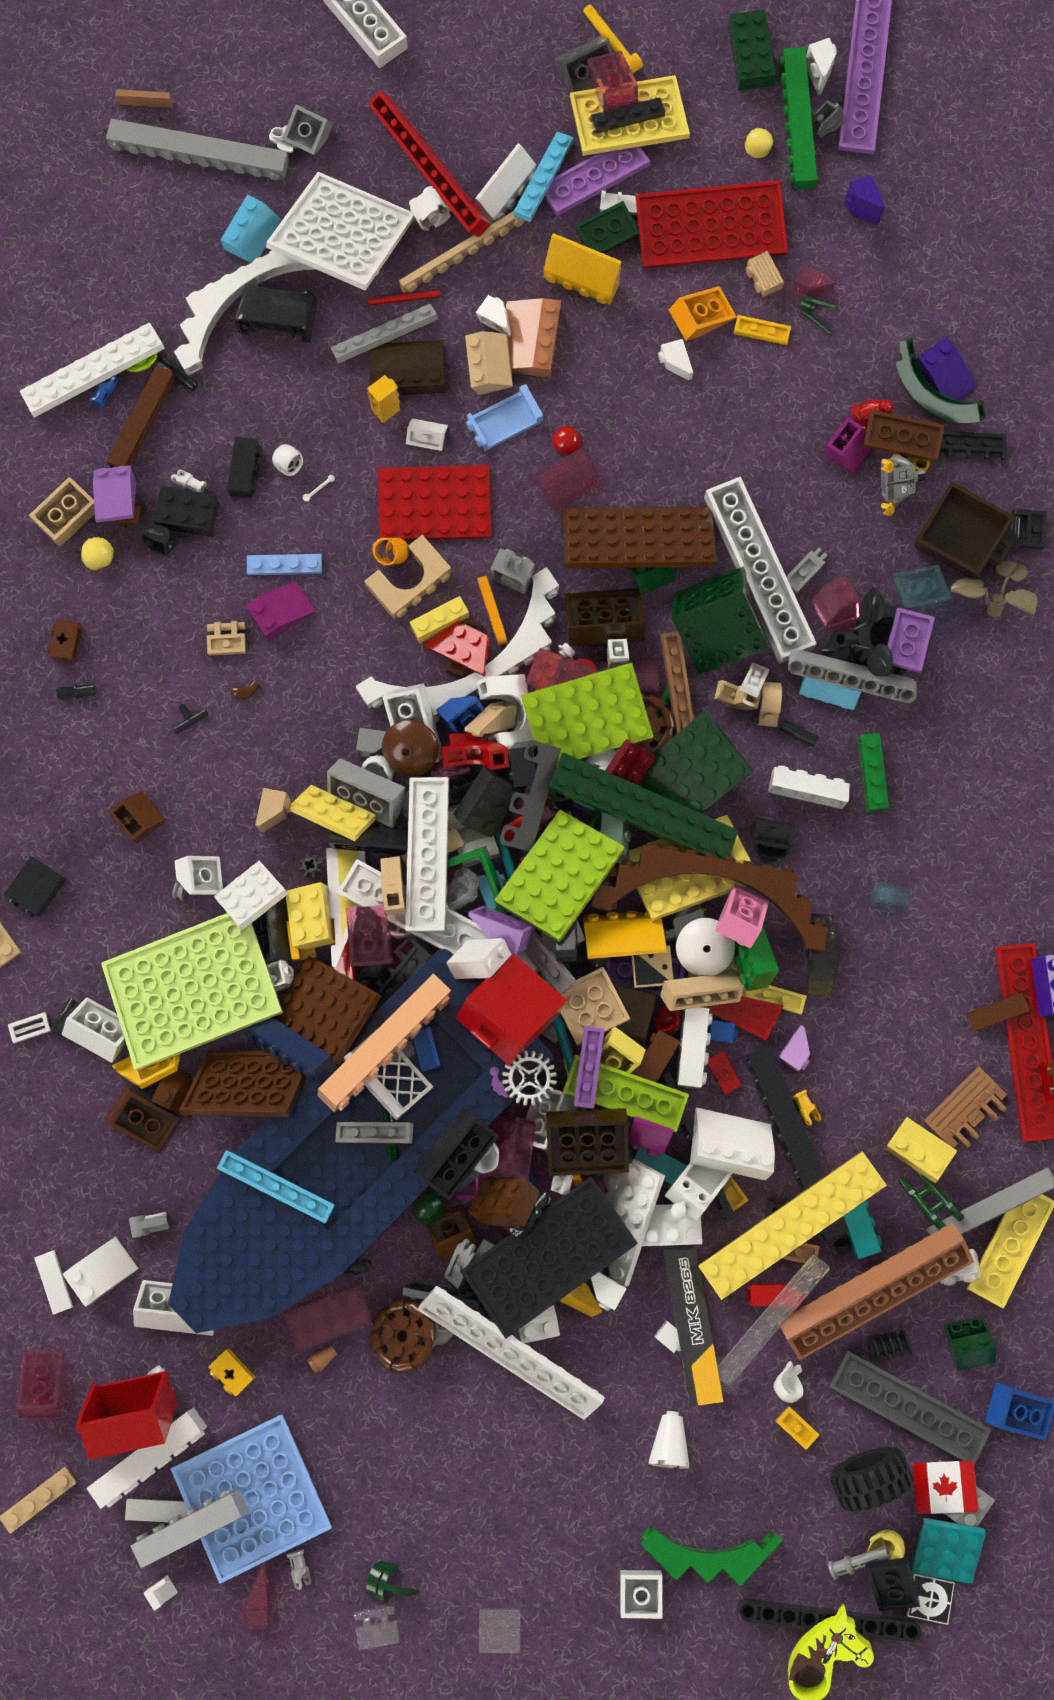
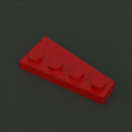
M741 996L740 1002L701 1008H710V1013L767 1040L784 1005Z

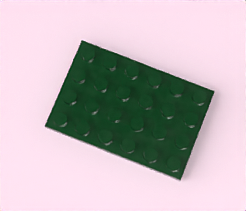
M703 711L654 753L656 757L653 760V765L646 770L643 780L637 785L703 814L754 770L708 712Z

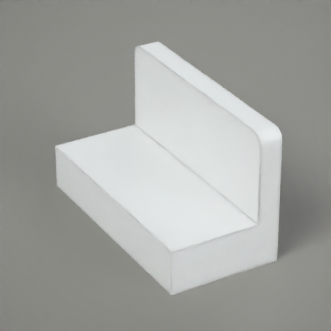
M411 419L407 428L406 444L442 451L448 426Z

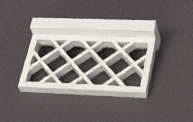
M364 1040L352 1052H349L344 1057L343 1061L345 1062L366 1040ZM402 1051L397 1053L398 1062H390L388 1064L398 1065L397 1076H385L386 1067H383V1075H377L371 1082L367 1080L364 1083L396 1121L433 1088ZM400 1066H408L411 1069V1077H399ZM385 1079L397 1080L396 1091L386 1089L384 1086ZM399 1080H411L410 1091H398ZM413 1081H422L427 1088L422 1092H413ZM398 1094L410 1095V1103L404 1108L398 1102Z

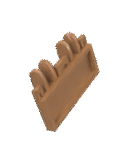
M978 1066L924 1122L942 1141L952 1148L958 1144L952 1138L953 1136L966 1148H969L971 1146L970 1142L959 1131L964 1128L973 1139L977 1140L980 1136L973 1128L985 1117L980 1109L996 1121L998 1116L990 1109L987 1103L991 1101L1000 1111L1005 1112L1007 1108L1001 1100L1007 1094Z

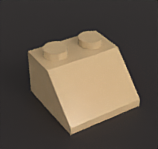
M263 788L255 824L260 832H266L286 819L288 813H291L290 804L293 802H290L291 799L286 792Z

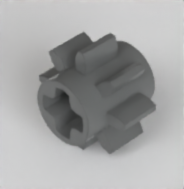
M306 854L305 860H299L302 863V867L299 870H305L304 877L310 874L315 878V873H322L319 866L323 863L322 861L316 862L317 855L310 858ZM312 862H313V865L315 866V868H314V869H313V868H310V869L308 870V867H307L306 865H307V864H312Z

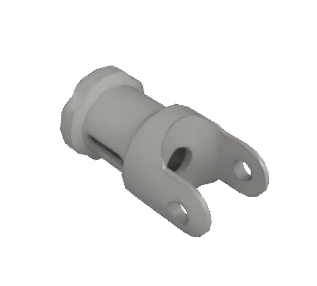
M298 1549L286 1554L290 1560L291 1576L297 1590L302 1589V1576L305 1585L311 1584L309 1567L306 1566L303 1556L304 1549Z

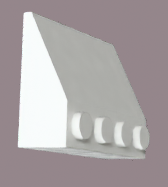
M696 1107L690 1164L761 1180H767L774 1173L775 1150L771 1124Z

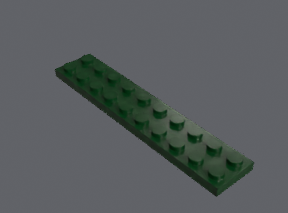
M564 752L560 756L548 789L684 849L697 851V854L700 856H705V853L717 855L716 859L724 860V857H730L739 831L618 776L609 775V772Z

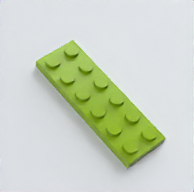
M575 1055L563 1093L575 1097L580 1061L579 1055ZM600 1063L594 1104L608 1109L626 1108L627 1116L633 1118L636 1116L671 1128L674 1132H677L689 1094Z

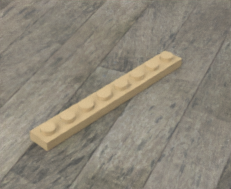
M514 211L491 224L480 237L471 236L399 280L400 289L404 294L406 292H413L421 283H427L434 275L444 273L449 266L459 264L464 257L469 254H475L484 245H490L495 238L505 236L513 227H520L525 220L515 217Z

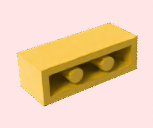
M386 375L367 388L371 409L382 423L400 411L398 386L393 379L389 380Z

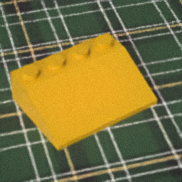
M553 233L544 266V278L550 283L556 282L561 284L567 290H576L584 297H593L601 304H611L619 287L621 261Z
M631 910L622 914L616 912H609L606 915L588 914L586 917H583L588 959L667 953L662 918L651 921L647 910L645 912Z

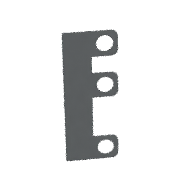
M534 740L527 742L524 758L538 763L530 794L525 795L515 792L512 795L509 810L523 815L520 828L511 825L503 827L500 837L501 844L526 851L532 849L548 796V787L553 777L561 748ZM531 745H536L539 749L536 757H530L528 754V749ZM517 797H521L524 800V805L521 809L517 810L514 808L513 802ZM509 829L515 833L514 839L511 842H507L504 839V834Z

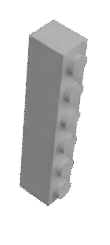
M239 1488L232 1492L230 1489L222 1492L217 1500H214L213 1497L202 1503L203 1507L200 1509L197 1506L186 1511V1516L182 1518L180 1515H177L169 1520L170 1524L167 1526L162 1523L153 1528V1533L149 1535L145 1532L137 1536V1541L131 1545V1548L140 1567L143 1568L248 1513L249 1509Z

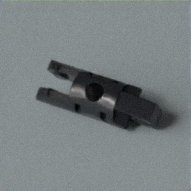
M540 1193L525 1227L511 1226L509 1230L515 1237L521 1239L545 1215L544 1213L553 1203L547 1193Z

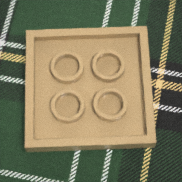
M604 967L577 979L568 991L562 994L568 1001L560 1013L577 1046L582 1044L584 1026L603 1028L605 1033L614 1026L617 1027L630 1020Z

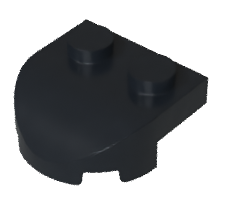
M757 818L753 844L760 858L776 862L788 855L792 848L791 844L795 825Z

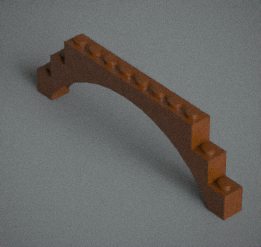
M647 842V845L642 846L639 867H635V863L624 862L623 865L620 864L615 887H611L612 883L603 881L593 895L591 908L611 911L612 905L624 895L654 880L681 874L719 876L743 884L772 902L796 929L803 942L802 948L821 952L825 950L828 928L823 927L824 923L812 921V925L809 924L813 901L808 900L809 897L804 895H797V898L794 897L798 874L793 873L794 870L782 868V871L774 870L772 865L763 864L762 867L755 866V862L743 861L742 864L737 863L735 858L724 857V860L716 859L717 855L705 853V856L697 855V851L686 850L684 853L679 852L677 847L667 846L666 849L658 848L659 844Z

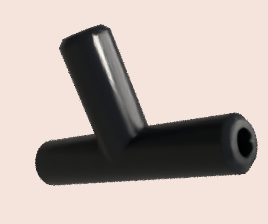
M185 704L180 705L179 710L185 721L174 726L173 730L178 734L208 716L207 710L203 709L192 716Z

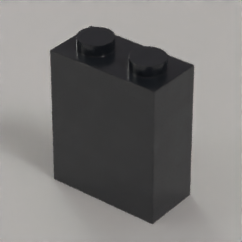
M30 856L4 895L9 897L8 902L18 907L20 904L25 907L24 912L28 915L41 917L66 878Z

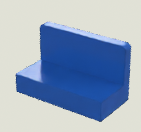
M430 1026L426 1027L427 1029L421 1030L413 1038L422 1072L442 1067Z

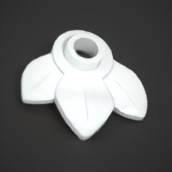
M287 125L283 128H273L269 134V139L272 143L277 144L279 150L292 153L293 148H299L282 140Z

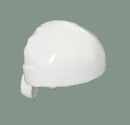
M789 1361L776 1378L773 1387L781 1400L793 1403L803 1396V1386L797 1376L802 1372L801 1365L793 1367V1363Z

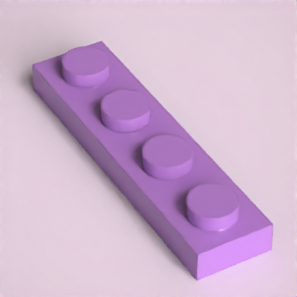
M584 1026L573 1106L594 1109L604 1037L603 1028Z

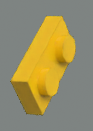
M790 1406L775 1420L805 1450L819 1436Z

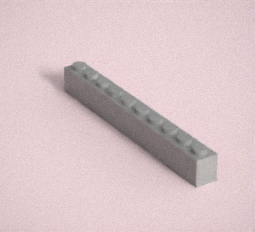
M116 119L110 120L106 136L109 147L117 151L123 149L133 154L144 153L150 157L160 156L170 161L176 159L186 164H191L192 162L203 167L213 166L219 170H234L239 174L245 172L255 177L266 176L272 180H285L289 163L287 151Z

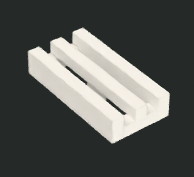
M46 1012L8 1024L13 1043H18L51 1031ZM43 1018V1022L14 1031V1027ZM45 1025L44 1029L16 1038L17 1034Z

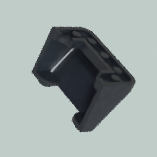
M250 284L244 288L236 312L235 324L238 333L248 335L250 329L252 332H256V329L291 333L292 337L299 335L302 337V342L311 343L317 298L308 291L302 293L263 288Z

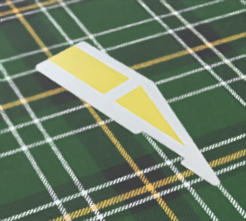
M326 849L330 918L334 919L335 945L331 946L333 967H336L361 908L356 903L339 895L337 891L356 859L365 863V851Z

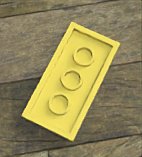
M310 785L290 804L291 812L353 841H356L376 819V814L313 785Z

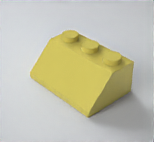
M906 1117L885 1149L935 1184L957 1152V1150L908 1117Z

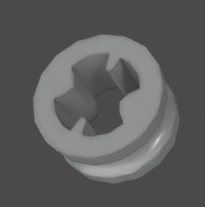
M176 882L172 898L176 899L178 897L179 900L183 901L186 890L179 882Z

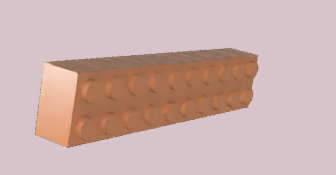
M952 1223L941 1228L936 1233L925 1237L913 1246L907 1247L897 1255L891 1256L881 1264L873 1266L870 1270L838 1286L826 1295L820 1296L810 1304L804 1305L794 1313L785 1316L778 1321V1324L797 1358L801 1360L972 1264L974 1260L964 1238Z

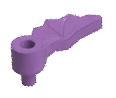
M494 1066L490 1069V1074L494 1076L491 1083L493 1091H496L499 1096L503 1095L508 1098L509 1095L504 1089L503 1082L498 1077L499 1069Z

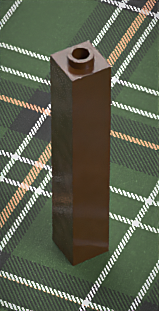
M156 365L106 460L110 468L132 465L176 381L171 369L167 367L161 368Z

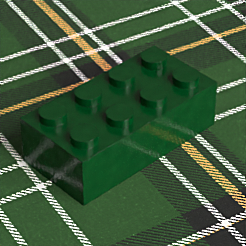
M765 10L730 14L728 31L738 91L774 86L776 71Z

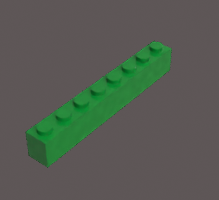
M805 47L784 48L782 56H779V67H782L783 70L780 74V82L784 84L782 100H785L786 103L783 107V115L787 117L785 133H788L789 137L786 140V149L790 150L788 167H791L792 170L789 173V182L793 183V190L815 189L817 172Z

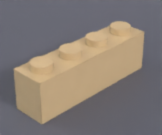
M734 972L714 976L706 975L664 981L660 996L668 1009L675 1011L740 1002L744 986Z

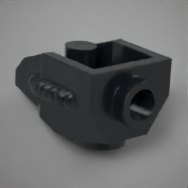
M141 526L143 543L151 551L168 557L170 551L176 545L174 533L163 526Z

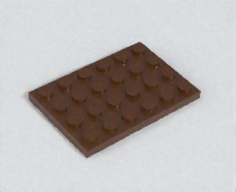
M308 956L280 1001L283 1013L273 1018L330 1054L333 1058L332 1061L340 1065L382 996L317 959Z
M207 1051L180 1107V1112L182 1115L289 1118L306 1076L302 1072L298 1073L292 1065H286L280 1057H274L269 1051Z

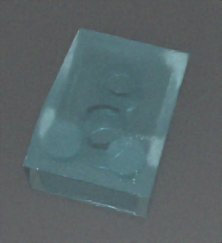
M939 565L891 575L902 605L906 610L929 611L938 609L952 599Z

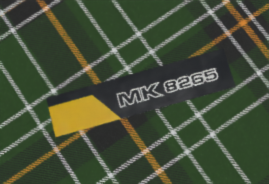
M696 1246L665 1248L663 1252L690 1407L723 1402L701 1272L698 1267L699 1261Z

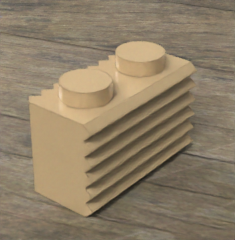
M768 251L748 260L746 273L749 278H753L757 293H761L762 297H766L783 289L784 280Z

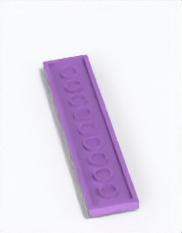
M855 0L842 111L844 119L840 127L838 150L874 154L892 0Z

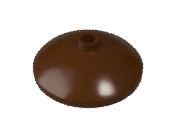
M402 720L392 725L385 733L382 741V752L384 758L395 772L404 776L414 777L428 772L434 766L439 754V745L435 734L428 726L416 720ZM404 749H408L410 754H406Z

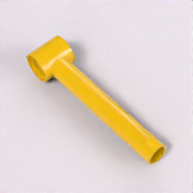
M591 4L587 5L583 13L592 22L600 35L609 39L612 50L621 60L619 66L621 71L626 73L625 76L629 77L643 68L639 55L637 53L630 55Z

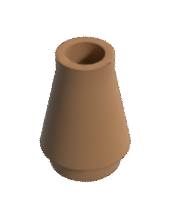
M330 1345L309 1355L310 1358L306 1361L316 1374L318 1371L321 1372L337 1353Z

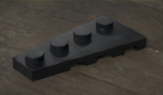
M410 1282L403 1287V1296H408L411 1300L425 1299L436 1286ZM453 1287L441 1288L474 1311L483 1307V1304L477 1295L474 1294L473 1290L466 1289V1291L455 1292Z

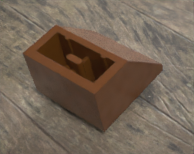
M142 791L123 799L108 811L136 845L166 821Z

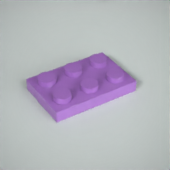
M902 608L896 609L887 645L892 652L893 666L919 673L922 671L935 617Z

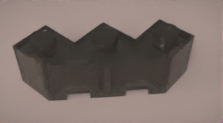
M811 913L809 924L812 925V921L824 923L823 927L828 928L824 951L811 949L807 951V995L831 996V991L836 986L833 969L834 961L837 958V951L834 950L835 934H837L838 924L834 922V916L831 914Z

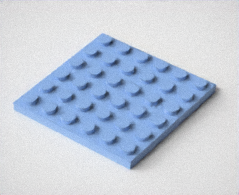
M283 1414L171 1468L188 1510L195 1506L200 1509L203 1507L202 1503L213 1497L214 1500H217L222 1492L228 1489L232 1492L238 1488L249 1509V1512L241 1518L200 1538L219 1584L332 1528Z

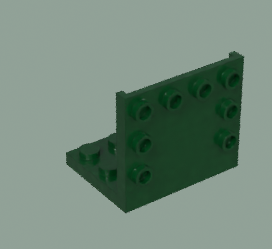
M744 566L674 593L672 620L699 675L769 649V643L746 595L747 572Z

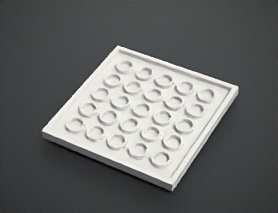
M317 172L268 239L266 248L366 291L415 217L409 210Z

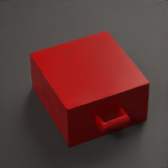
M513 953L490 978H487L466 998L456 1019L488 1049H491L510 1066L557 1018L568 1000Z
M163 1371L97 1386V1383H92L75 1431L81 1434L89 1460L165 1444L177 1407L176 1397L168 1372Z

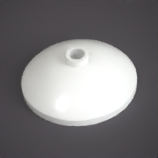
M711 918L693 920L684 926L676 941L677 957L682 966L694 975H717L724 971L733 959L735 942L733 939L724 937L715 931L718 920ZM705 945L710 946V950L708 952L703 951V947Z

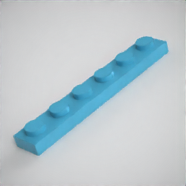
M556 132L514 210L515 217L531 222L571 148L574 137Z
M228 1150L225 1151L217 1169L323 1223L327 1222L335 1204Z

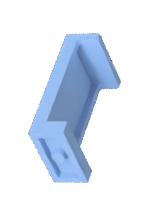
M525 384L519 387L518 393L473 416L471 413L467 414L468 421H466V425L470 432L474 431L476 435L474 439L478 447L482 446L484 451H487L542 423L543 414Z

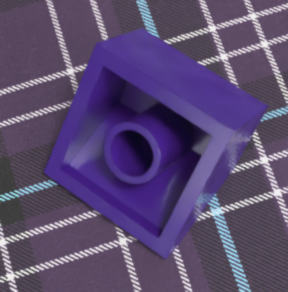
M871 174L850 182L846 198L844 199L846 209L850 210L853 216L873 224H878L885 204Z

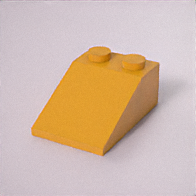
M720 286L680 297L669 309L685 341L698 338L737 318Z

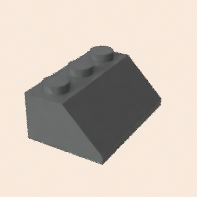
M599 36L554 58L558 73L569 93L591 89L620 74L610 41L603 36Z

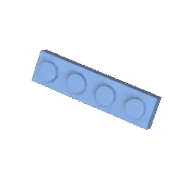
M322 554L247 555V575L322 574Z

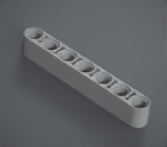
M798 649L793 650L789 654L788 670L792 674L904 703H911L916 699L917 684L912 678L890 673L887 677L875 676L869 671L868 667Z
M1049 1167L960 1211L964 1215L962 1221H958L954 1216H950L942 1220V1222L946 1226L953 1223L960 1234L963 1235L1054 1189V1176ZM934 1225L926 1229L929 1236L939 1231Z

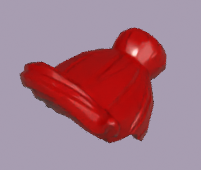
M868 400L862 404H855L852 407L851 415L854 421L866 431L871 410L890 414L894 406L890 400Z

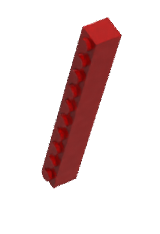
M379 91L368 103L370 108L466 230L480 237L490 227L491 223L394 100L387 94Z

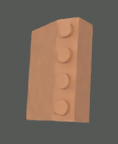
M544 298L507 301L505 309L508 314L511 330L510 337L507 336L511 372L550 378L561 301Z

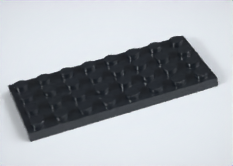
M592 1177L552 1204L544 1213L545 1215L521 1239L510 1234L460 1270L505 1339L638 1245V1242Z

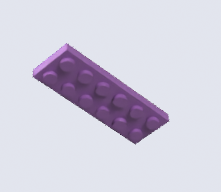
M640 147L598 153L554 177L544 198L556 216H559L601 193L602 190H607L649 167L650 160Z

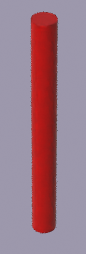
M440 290L367 298L368 306L439 298L441 296Z

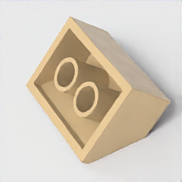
M481 331L466 335L471 388L478 395L513 387L507 334Z

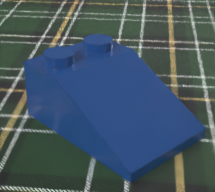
M996 1382L985 1422L1003 1430L1046 1441L1054 1414V1400Z

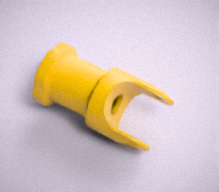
M806 1089L791 1096L800 1109L799 1114L807 1126L812 1125V1120L809 1117L810 1113L815 1121L821 1120V1116L815 1104L811 1103Z

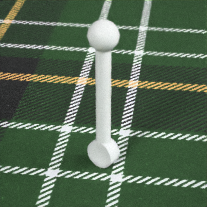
M329 475L328 479L311 493L304 494L303 500L305 502L310 501V497L329 482H334L335 477Z

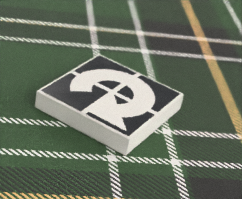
M913 1574L912 1577L920 1599V1607L907 1608L906 1615L948 1625L955 1583L940 1578Z

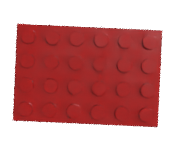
M489 465L378 468L379 539L386 537L416 540L421 535L427 540L491 538Z

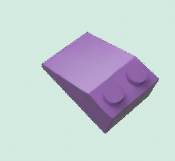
M131 465L94 470L93 491L96 523L134 518L136 481Z
M485 906L469 911L468 916L490 939L504 938L511 954H519L530 947L535 927L527 922Z

